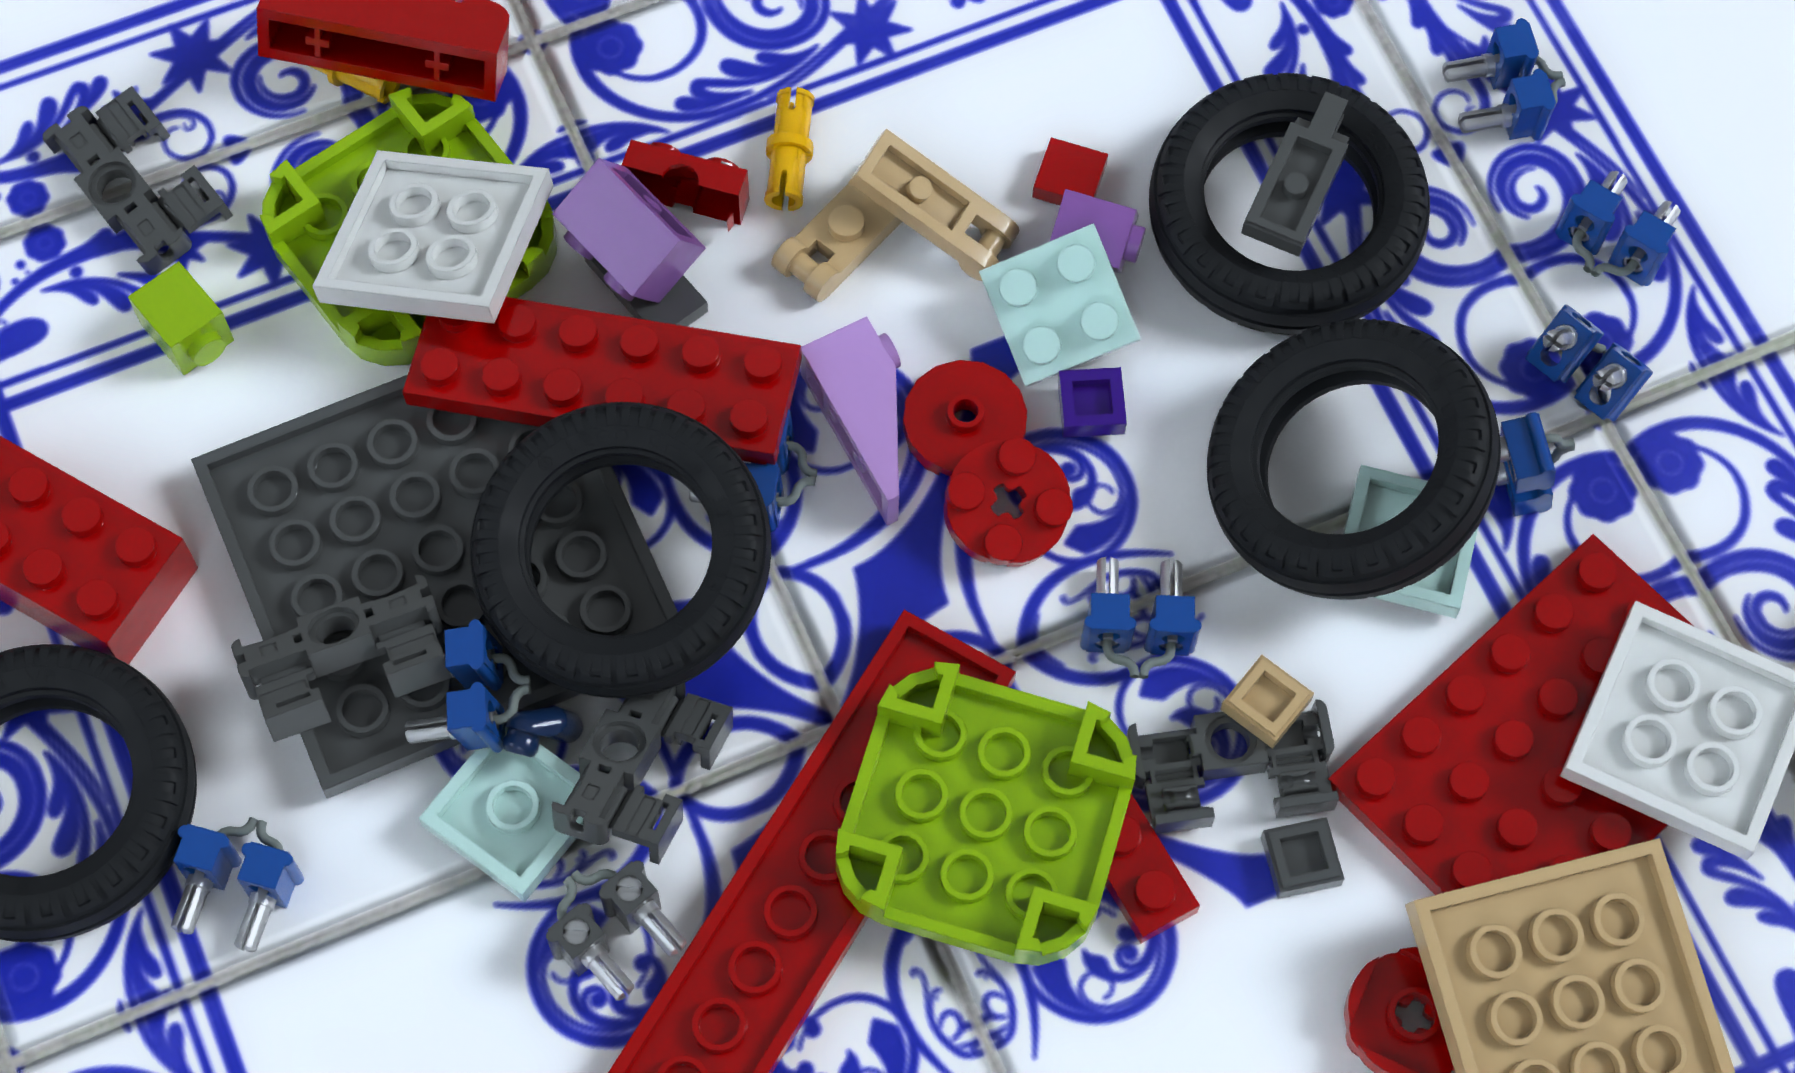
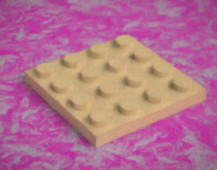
M1660 838L1437 894L1405 904L1455 1073H1735Z

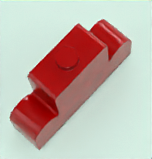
M260 0L256 7L258 56L493 102L497 99L507 72L509 14L503 6L490 0Z

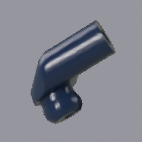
M558 706L516 712L504 725V727H508V731L502 744L505 751L533 757L538 753L540 736L562 743H571L580 737L583 731V723L576 713Z

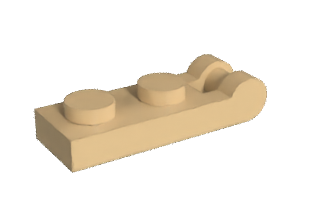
M887 128L877 138L848 182L957 260L959 266L967 275L979 281H982L979 271L999 263L997 256L1000 251L1010 248L1020 232L1018 225L1010 217ZM970 224L976 226L982 235L978 242L965 233Z
M848 183L795 237H790L781 244L772 258L771 265L785 277L794 275L804 283V292L817 302H822L839 287L902 221ZM818 251L829 260L818 264L811 257Z

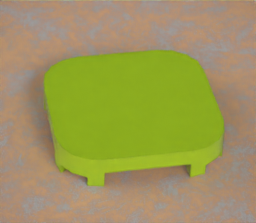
M410 86L388 95L392 108L295 169L287 159L269 174L272 183L262 202V215H259L277 259L344 345L361 359L382 366L409 365L412 363L426 315L319 303L312 286L377 150L514 165L475 118L473 105L462 96L453 94L451 98L438 93L412 94ZM548 200L506 297L519 298L531 290L549 273L557 254V241L553 212Z
M934 662V668L909 674L895 686L890 684L878 704L877 717L841 829L838 828L836 872L843 894L859 913L882 925L1006 962L1040 966L1064 959L1085 941L1096 920L1135 782L1137 755H1133L1127 736L1110 719L1111 712L1089 701L1085 710L960 674V664Z

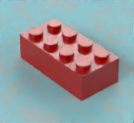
M0 436V600L81 647L108 654L130 664L198 569L184 539Z

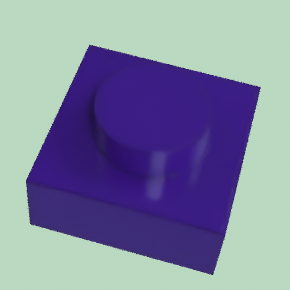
M1121 367L1059 371L1057 382L1063 438L1125 434L1127 420Z

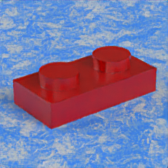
M1131 794L1105 886L1140 944L1198 913L1200 904Z

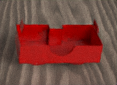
M635 140L630 141L622 166L627 167L663 205L673 207L674 203L691 206L695 214L726 221L728 232L734 224L741 225L750 200L748 170L739 168L736 164L724 158L711 157L704 159L681 153L675 147L662 142L647 144Z

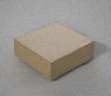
M1261 655L1225 698L1220 710L1273 749L1312 701L1314 692L1268 658Z

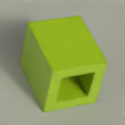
M179 261L128 296L141 326L183 376L197 366H206L215 361L223 353L225 347L234 341L223 312Z

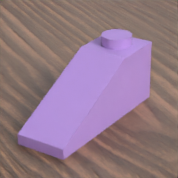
M866 316L801 346V376L888 526L898 521L899 514L896 368L901 366V362L890 337L886 333L878 336Z

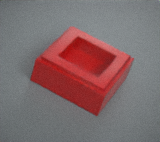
M1051 137L1033 186L1032 198L1061 205L1065 189L1096 197L1107 166L1108 154Z

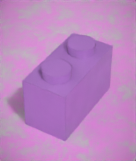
M601 158L596 160L552 213L568 230L563 236L565 241L583 257L589 260L595 258L608 271L603 276L605 282L617 294L629 301L636 297L660 303L706 249L627 167Z

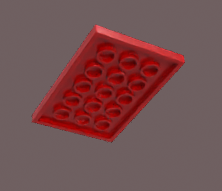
M1592 534L1328 778L1331 782L1332 791H1337L1339 801L1434 895L1654 840L1669 825L1560 777V774L1634 602L1638 601L1685 623L1692 624L1598 537Z

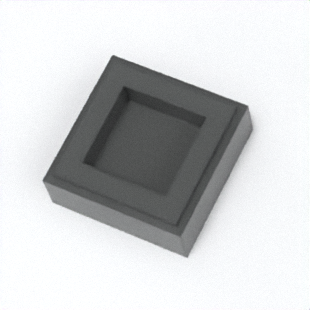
M1327 817L1263 830L1260 838L1277 899L1342 885L1345 878Z

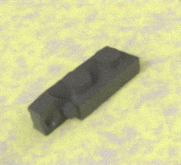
M1325 91L1311 122L1300 117L1296 119L1295 123L1290 122L1245 218L1241 234L1295 256H1300L1347 152L1350 137L1337 132L1343 121V113L1348 100Z

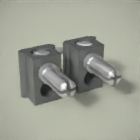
M639 860L631 861L618 873L609 869L599 870L588 876L582 875L578 870L573 872L571 876L563 881L567 888V893L559 902L556 910L558 921L547 929L548 932L546 934V939L554 959H564L578 977L590 969L616 1001L626 998L625 994L599 962L604 965L628 995L633 991L634 984L609 956L610 949L606 935L596 924L591 906L587 903L578 904L568 913L567 908L575 900L577 894L575 882L587 886L594 885L603 879H608L599 891L605 915L610 918L616 916L630 934L640 926H643L669 957L678 955L676 947L656 926L652 919L680 951H683L686 947L687 941L660 911L662 908L658 890L648 880L644 864Z

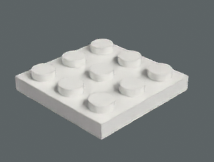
M377 150L312 285L319 303L494 324L554 185L549 168Z
M1635 601L1626 617L1560 777L1748 860L1756 850L1795 750V670Z

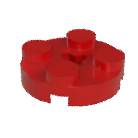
M1021 437L985 442L965 454L951 472L945 490V503L943 505L946 527L955 543L967 555L984 563L988 561L996 565H1007L1006 567L1027 565L1045 555L1062 537L1067 521L1073 512L1070 487L1058 463L1047 452L1033 446L1030 441ZM1003 487L1008 493L1015 490L1020 494L1022 498L1018 504V508L1022 513L1020 517L1014 519L1008 512L997 516L993 512L991 506L998 499L994 492L995 489Z
M1418 947L1403 948L1397 953L1386 954L1367 963L1352 983L1344 1006V1020L1347 1029L1345 1038L1351 1052L1360 1057L1363 1064L1374 1073H1455ZM1413 1000L1423 1004L1422 1016L1431 1021L1430 1029L1418 1027L1414 1033L1405 1030L1402 1027V1019L1395 1014L1396 1006L1407 1008Z

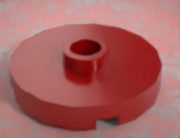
M957 360L935 366L917 379L905 399L903 432L909 451L925 469L937 475L941 472L950 476L952 470L964 455L978 445L992 440H1007L1012 437L1025 439L1028 411L1020 389L1004 372L984 362ZM962 410H969L975 414L976 418L970 422H962L955 417V414Z

